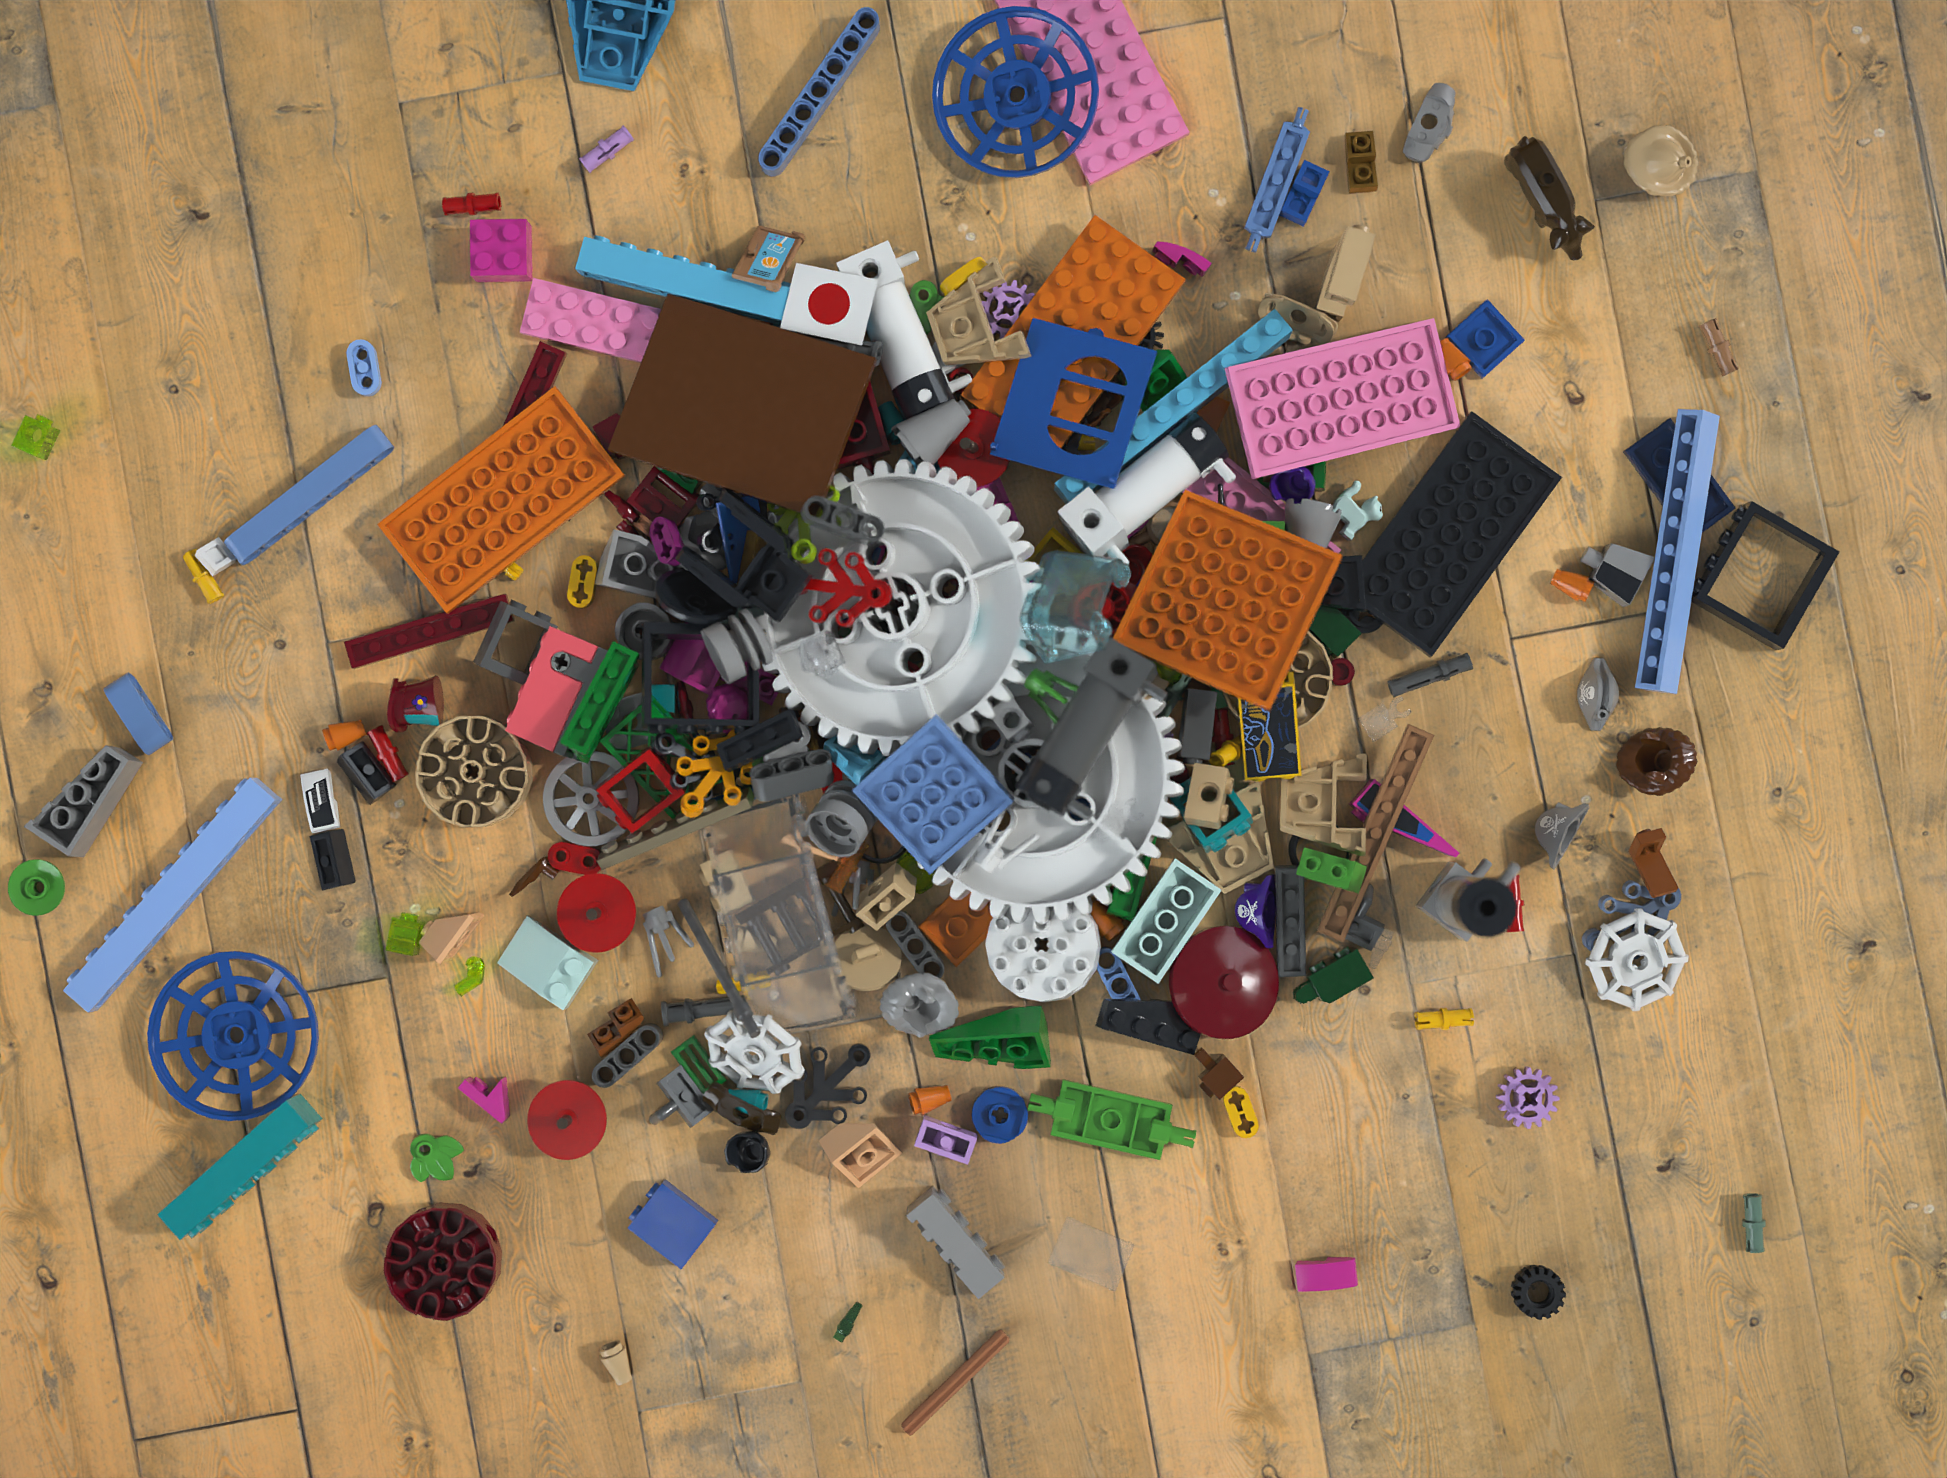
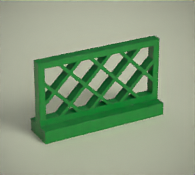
M614 641L560 741L561 745L570 748L578 759L586 764L591 759L639 667L637 662L640 657L639 653Z
M652 695V718H673ZM642 703L600 740L603 746L622 766L631 760V754L638 755L643 751L631 749L632 735L648 736L649 746L651 745L652 736L659 734L649 733V729L648 731L632 730L633 718L640 712L642 714ZM628 724V730L622 729L625 725ZM666 729V732L674 736L676 743L693 751L694 739L689 734H679L677 729ZM615 734H628V748L617 749L609 740ZM671 753L667 755V763L670 767L671 757H676ZM648 764L647 770L634 769L630 773L657 803L663 799L660 795L667 796L670 793L667 788L666 790H655L650 785V775L656 774ZM718 779V781L715 784L721 783L723 781ZM687 784L686 792L682 796L689 793L690 784ZM688 800L687 803L690 804V805H695V804H697V801H696V800H692V801L689 803V800ZM670 805L664 809L671 819H674L682 812L676 813Z

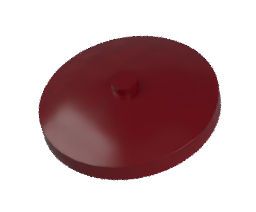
M1216 926L1201 930L1188 939L1171 965L1169 990L1172 1003L1178 1015L1190 1028L1207 1037L1234 1039L1253 1032L1269 1017L1278 996L1279 976L1272 954L1259 938L1241 928Z

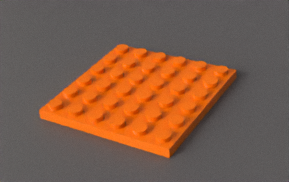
M1185 489L1113 639L1147 659L1270 712L1342 560V555Z

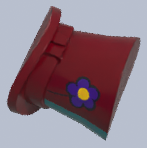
M438 676L407 684L406 681L398 682V678H393L387 707V720L394 732H404L412 724L438 726L443 723L444 697L442 684Z

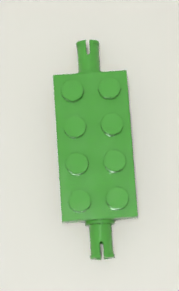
M1062 1079L1059 1097L1056 1096V1099L1034 1093L1030 1095L1031 1102L1028 1104L1027 1111L1052 1115L1053 1123L1050 1132L1052 1136L1161 1160L1163 1147L1168 1142L1188 1146L1189 1148L1194 1146L1193 1139L1196 1138V1130L1172 1126L1170 1115L1173 1105L1171 1103Z

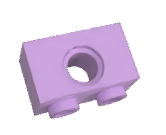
M924 1115L914 1146L968 1165L977 1140V1133Z

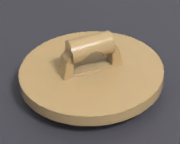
M865 925L852 934L848 930L845 931L836 940L831 954L832 967L837 978L846 986L859 991H873L888 985L898 974L902 961L901 948L891 934L883 928H879L876 931L869 925Z

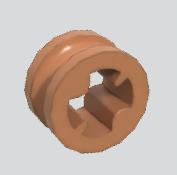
M640 514V520L634 522L633 525L650 538L649 530L652 521L643 514Z

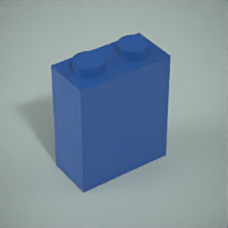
M665 1179L661 1185L656 1182L646 1194V1197L650 1199L644 1207L638 1205L629 1216V1219L633 1222L628 1229L678 1268L682 1269L717 1224L718 1219Z

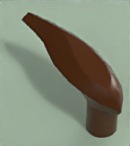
M548 856L543 857L516 883L509 895L513 897L529 883L535 881L541 872L553 880L559 870L548 863Z

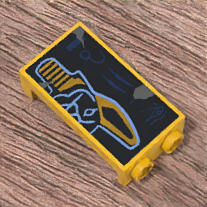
M1288 672L1270 712L1238 698L1245 780L1260 782L1267 778L1292 779L1295 776H1302L1293 672Z

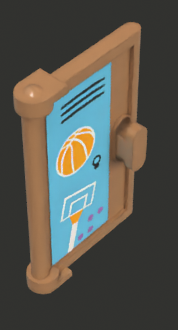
M757 226L732 277L766 286V290L778 292L799 247L805 241V235L796 231H792L791 234L764 226Z

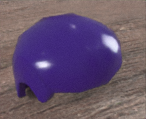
M1299 467L1274 474L1270 479L1269 489L1274 500L1286 502V500L1294 498L1293 504H1301L1302 499H1310L1314 495L1316 482L1306 467Z

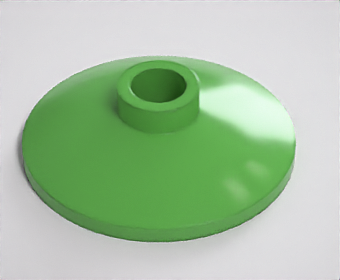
M40 859L29 860L17 866L8 882V894L13 905L21 912L33 916L44 915L53 911L61 903L65 893V881L60 870L52 863ZM39 882H42L44 885L42 892H39L36 888Z

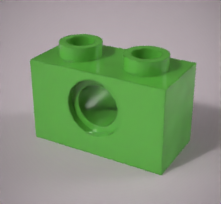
M1304 847L1296 875L1359 894L1367 866Z

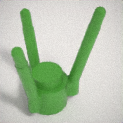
M1036 668L1027 677L1024 687L1030 691L1028 696L1035 700L1056 724L1059 718L1040 696L1045 698L1050 694L1066 704L1068 700L1053 689L1054 683L1075 692L1079 686L1056 677L1047 670L1043 673Z

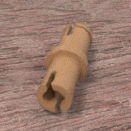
M1717 318L1699 325L1710 347L1707 350L1709 354H1713L1722 373L1721 375L1725 376L1738 370L1739 367L1729 349L1731 344L1729 340H1725Z

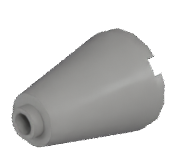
M951 399L896 424L891 430L895 436L899 437L901 445L917 466L924 461L934 465L970 422L968 416L971 412L962 400L956 402L955 399Z
M1294 498L1286 500L1285 531L1327 548L1341 518L1342 511L1338 509L1336 512H1333V505L1310 499H1302L1301 504H1293Z

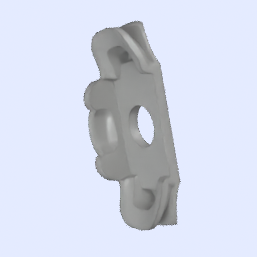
M1435 83L1427 93L1405 141L1403 153L1406 158L1418 163L1427 161L1434 149L1438 150L1440 144L1451 134L1456 93L1449 85ZM1427 114L1434 115L1438 121L1437 125L1433 129H1425L1421 125L1423 116Z

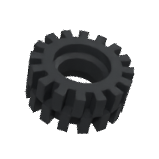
M1530 1265L1529 1269L1526 1267L1522 1268V1273L1520 1275L1517 1273L1514 1276L1516 1281L1511 1284L1513 1288L1511 1296L1514 1298L1515 1305L1531 1318L1535 1317L1538 1320H1542V1317L1551 1318L1550 1314L1553 1312L1557 1314L1559 1312L1558 1307H1563L1564 1305L1562 1301L1563 1298H1566V1292L1563 1290L1565 1288L1564 1283L1556 1273L1545 1266L1539 1265L1537 1267L1536 1265ZM1535 1282H1544L1548 1286V1296L1542 1302H1533L1529 1299L1528 1289Z

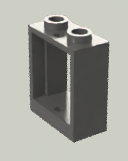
M511 599L509 604L500 601L473 662L482 668L523 685L530 674V664L537 657L541 648L540 641L543 634L548 631L550 626L556 629L558 626L550 623L552 617L536 610L535 615L526 612L527 606ZM511 614L544 628L524 672L491 658Z
M1187 689L1184 691L1179 741L1182 748L1177 752V757L1183 758V763L1202 764V760H1209L1217 698V692L1198 689Z

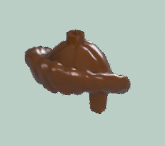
M1662 727L1647 728L1631 736L1622 745L1617 753L1616 767L1621 779L1625 780L1639 792L1647 795L1663 796L1680 788L1685 782L1689 781L1698 762L1696 758L1697 751L1695 750V744L1690 741V738L1679 730L1674 731L1672 728Z

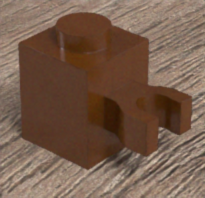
M1202 1047L1194 1054L1206 1068L1198 1076L1203 1081L1199 1086L1210 1098L1215 1095L1219 1100L1222 1099L1244 1078L1224 1054L1215 1061Z

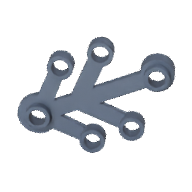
M1628 880L1622 886L1624 895L1631 899L1642 896L1651 900L1643 905L1616 900L1610 895H1604L1599 899L1598 906L1607 914L1616 911L1628 915L1635 908H1642L1644 912L1649 914L1657 911V917L1667 920L1669 911L1675 909L1681 901V891L1678 888L1676 892L1671 893L1670 900L1665 902L1666 895L1652 898L1646 886L1640 885L1633 880ZM1635 885V891L1629 894V887ZM1611 900V906L1605 908L1606 901ZM1635 924L1631 925V926H1633L1631 932L1634 931V929H1635ZM1631 926L1616 932L1615 934L1618 935L1626 929L1630 928ZM1651 927L1647 934L1654 936L1660 930ZM1590 928L1582 936L1584 947L1590 951L1594 947V940L1598 938L1599 929ZM1636 955V956L1634 957V959H1638V958H1640L1641 956Z

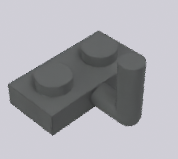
M1371 884L1368 885L1345 939L1370 951L1374 948L1385 924L1366 916L1373 901L1374 887Z
M680 1065L657 1082L670 1102L650 1115L649 1121L651 1124L656 1125L677 1110L691 1128L710 1114L713 1108L703 1101L702 1092L682 1065Z

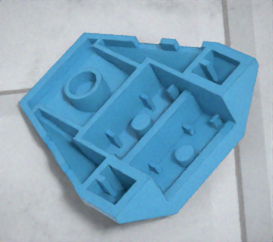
M566 0L579 80L635 91L674 13L676 0Z

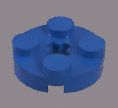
M995 1086L985 1089L976 1098L972 1108V1121L975 1129L985 1140L1002 1144L1015 1139L1024 1131L1028 1121V1111L1024 1099L1017 1091L1005 1086ZM999 1107H1003L1008 1117L1007 1119L1002 1118L1001 1122H996V1117L992 1115V1111H997Z

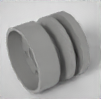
M746 608L738 612L739 620L734 615L728 617L730 631H727L720 622L701 631L711 659L728 684L746 675L745 661L755 671L760 668L759 659L764 665L773 662L767 636L759 622L755 620Z
M847 780L836 781L829 785L805 823L806 832L811 841L819 849L837 857H850L855 854L878 819L852 791L856 784Z

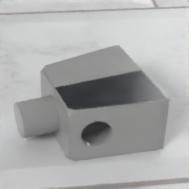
M1611 543L1604 547L1602 553L1588 546L1580 561L1593 568L1589 575V580L1595 582L1594 586L1617 604L1625 607L1632 603L1655 558Z

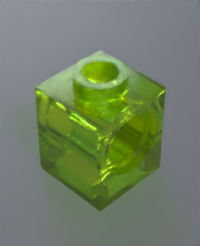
M37 414L36 418L25 415L11 446L47 461L61 430L52 427L54 421ZM37 429H40L42 432L41 438L34 442L33 434Z
M402 912L401 916L392 917L385 951L409 956L418 955L421 946L419 941L423 936L420 932L425 926V921L418 920V915L406 912Z

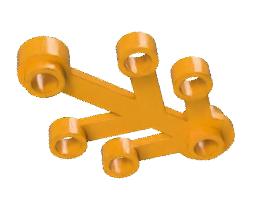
M731 730L727 737L708 739L705 736H697L693 740V751L697 755H705L711 750H718L716 745L735 736V730ZM698 743H704L706 744V747L698 748L696 745ZM683 756L677 760L676 770L682 776H688L692 772L710 770L694 792L686 793L682 797L681 811L685 816L695 818L701 815L704 809L703 799L721 776L725 788V803L734 806L740 802L741 790L736 787L733 771L727 772L724 770L720 756L697 760ZM752 762L741 767L740 780L744 784H752L751 777L744 776L745 772H750L754 767ZM685 763L690 765V767L682 769L680 765ZM729 793H735L737 797L731 799L727 795ZM696 800L697 804L690 805L687 801Z

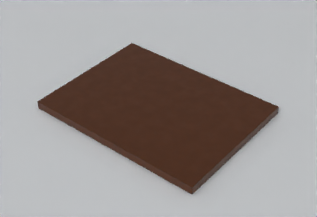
M667 293L608 450L801 514V508L809 498L813 496L827 497L877 360L869 355ZM810 504L808 506L809 514L814 518H819L822 510L821 507L817 504Z

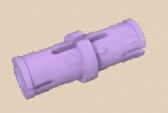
M623 125L607 139L599 140V145L583 157H580L579 160L587 171L591 173L607 159H614V154L631 141L633 142L634 139Z

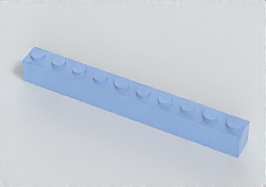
M1678 409L1635 684V688L1670 694H1677L1720 418V416L1705 410Z
M245 778L235 787L234 791L236 794L230 801L226 799L218 806L215 811L217 813L216 817L211 822L209 820L206 821L198 829L197 834L199 836L193 843L188 842L182 847L178 853L180 858L174 864H168L161 871L160 876L162 878L156 885L151 884L142 893L141 897L143 900L137 907L133 905L125 912L122 917L124 921L118 928L116 926L113 927L105 935L104 940L106 942L101 948L92 950L85 959L87 961L86 965L81 970H75L68 977L67 982L69 984L63 991L88 1013L97 1011L282 801L258 778H249L247 780Z

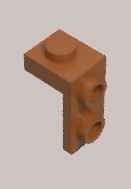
M1662 828L1655 830L1645 829L1638 832L1628 851L1652 898L1674 893L1678 889V885L1660 852L1666 839Z

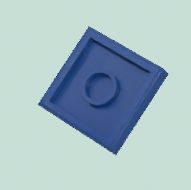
M1488 299L1445 337L1471 360L1469 364L1481 379L1525 341Z

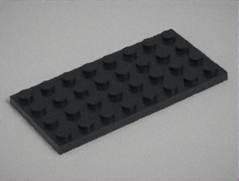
M1471 411L1362 559L1366 611L1425 655L1432 657L1562 477Z

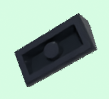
M364 741L350 748L337 759L338 765L369 805L376 802L396 786V783L392 782L389 774Z
M344 829L309 836L322 891L355 883V875Z

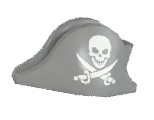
M1593 658L1577 689V700L1591 731H1601L1619 700V687L1604 658Z
M1558 802L1555 808L1545 811L1537 819L1535 824L1536 837L1539 844L1548 853L1549 865L1553 870H1555L1590 808L1589 804L1583 803L1577 807L1570 808Z

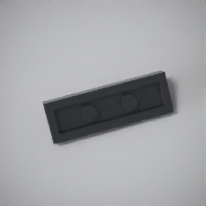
M788 709L716 746L724 770L732 772L804 736L795 711Z

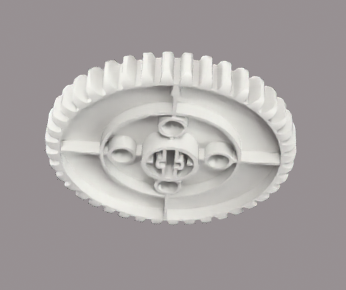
M901 459L898 461L894 472L887 462L881 460L874 467V475L862 465L855 467L853 472L854 481H851L842 473H838L834 476L833 480L835 488L840 493L838 503L881 519L885 527L884 534L874 544L865 545L810 525L811 543L817 548V556L809 564H801L797 560L795 562L812 574V579L838 582L829 568L818 561V554L822 549L834 550L838 557L837 560L855 585L865 586L857 572L849 569L844 561L848 553H859L863 556L864 564L874 579L884 580L890 585L892 597L885 607H870L857 617L853 623L850 635L842 639L838 635L839 625L835 620L836 613L841 609L849 610L862 597L852 596L828 615L824 623L811 621L809 610L815 605L821 606L835 594L809 590L804 595H799L781 622H776L765 612L764 615L756 617L755 620L759 622L764 632H766L773 657V662L770 664H762L763 670L772 674H780L772 684L774 691L779 693L791 692L786 698V707L793 711L803 709L801 722L807 726L819 724L818 733L820 736L829 739L838 735L840 746L850 748L858 743L859 750L870 755L875 753L879 747L881 753L889 757L936 714L961 741L962 732L960 727L975 734L981 731V723L978 716L981 714L992 719L995 716L993 707H995L994 702L996 699L1009 702L1011 696L1014 698L1013 693L1007 687L1010 681L1024 685L1027 677L1018 667L1020 663L1034 664L1037 659L1033 653L1026 650L1027 643H1039L1043 639L1041 633L1031 628V622H1039L1046 617L1045 611L1032 605V601L1040 600L1045 596V589L1037 584L1030 583L1031 580L1041 574L1042 570L1034 562H1024L1034 553V547L1030 542L1017 541L1024 532L1023 526L1016 521L1007 522L1011 514L1010 509L1001 503L993 505L995 497L992 492L986 488L976 492L977 484L972 478L964 476L957 481L955 471L948 467H943L936 473L935 467L930 462L924 461L920 463L915 471L911 462L907 459ZM833 491L827 494V499L833 496ZM837 514L842 521L840 527H848L850 523L849 518L845 514ZM797 518L788 527V536L794 540V543L799 540ZM869 523L863 525V532L866 536L871 538L876 536L877 531L874 525ZM881 545H886L888 551L887 558L883 563L874 565L872 562L873 551ZM810 550L805 551L803 557L807 556ZM830 552L824 556L825 562L831 560ZM857 556L851 559L852 566L858 563ZM957 578L959 581L957 594L952 598L945 599L942 594L943 585L949 579ZM904 583L911 584L917 594L909 596ZM879 588L875 589L873 592V597L875 599L880 596ZM895 599L904 603V606L898 608ZM820 609L815 613L816 619H820L822 616ZM898 609L900 617L892 614V611ZM847 613L843 614L842 620L849 618V615ZM887 621L891 634L883 631L879 623ZM921 651L924 655V664L919 671L911 673L908 668L909 657L914 652Z
M1047 627L1043 632L1041 642L1027 643L1026 650L1037 657L1034 664L1020 663L1018 669L1026 677L1036 668L1043 673L1047 670L1056 677L1080 686L1086 676L1083 668L1100 642L1095 638H1090L1080 649V637L1075 631H1069L1062 643H1059L1057 631L1053 627ZM1120 667L1114 674L1123 675L1127 672V668ZM1010 681L1007 686L1008 689L1013 693L1015 701L1034 725L1030 729L1031 734L1019 743L1016 740L1010 743L993 719L980 714L978 718L981 723V731L975 734L960 727L962 742L1015 798L1014 802L1007 808L1011 816L1008 827H1011L1012 831L1000 846V849L1004 852L1002 858L1034 834H1038L1039 838L1007 862L1002 870L996 867L990 873L982 868L974 859L979 853L977 849L983 843L991 827L990 822L938 867L933 876V883L936 886H944L953 880L950 896L954 900H961L972 892L969 902L970 908L974 911L982 910L991 900L990 913L994 918H1002L1011 905V914L1015 922L1023 923L1028 917L1030 908H1032L1035 920L1041 924L1046 923L1052 907L1060 920L1067 921L1070 919L1071 904L1073 903L1081 913L1088 915L1092 912V896H1095L1105 905L1112 903V894L1109 889L1111 885L1124 892L1130 891L1131 885L1126 874L1129 871L1145 877L1147 874V869L1140 860L1143 855L1155 859L1160 858L1161 852L1152 841L1154 837L1162 839L1171 838L1172 832L1161 824L1163 817L1176 818L1180 814L1177 808L1167 803L1168 797H1177L1184 793L1182 786L1170 781V776L1178 775L1185 770L1184 765L1179 761L1170 760L1168 756L1178 752L1182 745L1177 739L1164 738V735L1169 733L1176 725L1173 718H1156L1165 708L1166 702H1160L1153 697L1145 700V697L1148 695L1145 693L1137 708L1133 705L1130 707L1081 785L1082 790L1075 800L1086 798L1090 802L1091 810L1093 811L1090 820L1074 821L1070 815V810L1062 817L1051 810L1049 812L1032 801H1025L1026 795L1018 789L1014 790L1011 781L1012 769L1019 774L1016 778L1017 781L1024 772L1015 765L1017 759L1022 758L1029 764L1031 759L1024 753L1040 749L1055 723L1038 703L1028 696L1030 691L1024 685ZM1054 683L1053 689L1064 696L1068 702L1064 704L1050 694L1045 698L1040 697L1059 718L1075 691ZM996 699L994 702L995 706L999 704L1001 700ZM1009 716L1006 719V727L1015 728L1019 724V716ZM989 730H998L1001 735L999 746L995 750L985 751L981 744L983 735ZM1005 830L996 831L990 843H995ZM918 862L919 868L925 870Z

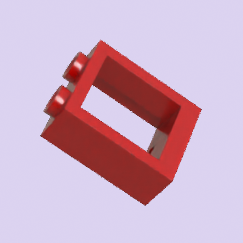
M649 745L601 782L596 791L599 793L597 798L605 808L610 807L616 814L615 820L624 830L628 828L631 833H634L686 792L687 786L680 790L672 788L669 780L675 773L662 756L656 755L652 751L651 745ZM643 762H646L670 793L634 820L609 789ZM676 776V783L682 785L683 781L679 776Z

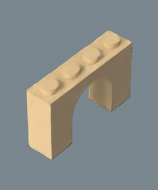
M1361 225L1348 226L1331 252L1314 309L1325 313L1333 320L1340 321L1344 316L1346 306H1352L1356 301L1376 234L1370 233L1369 228Z

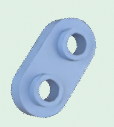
M362 339L355 340L348 346L346 352L353 389L360 395L373 396L380 390L382 384L375 347L368 341ZM361 351L367 352V357L364 360L359 359ZM371 378L372 384L369 387H364V380Z

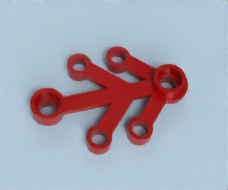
M824 548L818 554V561L829 568L838 582L811 578L800 595L806 594L809 590L835 594L821 606L815 605L809 610L811 621L824 623L828 615L852 596L862 597L849 610L841 609L836 613L835 620L837 624L843 627H850L855 622V619L870 607L883 608L890 602L892 597L890 585L884 580L874 579L864 564V558L861 554L850 552L846 555L844 561L849 569L857 572L865 586L855 585L837 560L836 552ZM830 552L831 560L825 562L824 556ZM857 556L858 563L852 566L851 559ZM879 588L880 596L875 599L873 597V592L875 589ZM820 609L822 616L820 619H816L815 613ZM847 613L849 619L846 623H843L842 616Z

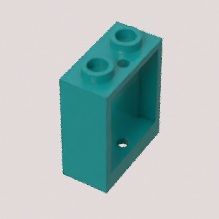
M1192 777L1180 784L1184 788L1182 795L1168 797L1172 805L1180 811L1179 815L1184 822L1186 808L1183 804L1187 802ZM1232 790L1231 795L1227 794L1240 815L1207 838L1199 826L1186 824L1206 853L1212 850L1213 852L1221 850L1227 845L1228 839L1234 835H1237V837L1241 836L1251 828L1250 824L1253 823L1252 815L1234 790Z

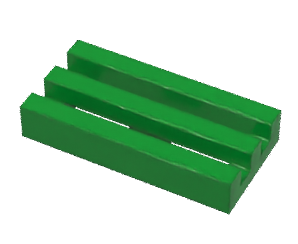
M693 1035L672 1050L671 1053L704 1095L709 1087L706 1088L683 1058L680 1053L683 1049L709 1085L715 1081L691 1050L690 1044H693L718 1078L716 1082L722 1084L727 1081V1078L718 1068L711 1067L709 1063L710 1055L697 1037Z

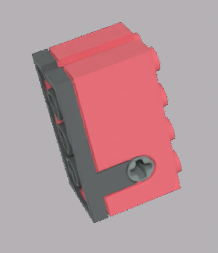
M550 626L541 638V648L537 657L530 664V674L526 683L521 686L518 692V702L515 709L508 715L505 731L561 756L580 761L573 751L561 745L560 741L608 650Z

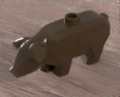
M1524 136L1516 146L1510 149L1509 154L1505 156L1504 164L1507 170L1519 180L1525 197L1535 210V221L1539 227L1544 228L1547 226L1551 228V248L1553 250L1562 248L1570 260H1579L1583 256L1581 250L1582 238L1593 230L1595 226L1583 216H1575L1576 203L1574 196L1547 146L1537 138L1531 137L1528 139L1527 136Z

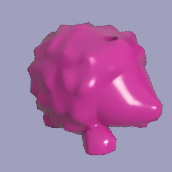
M725 683L712 689L711 694L706 699L709 719L747 720V692L744 688H738L736 684ZM723 730V733L728 735L731 730Z

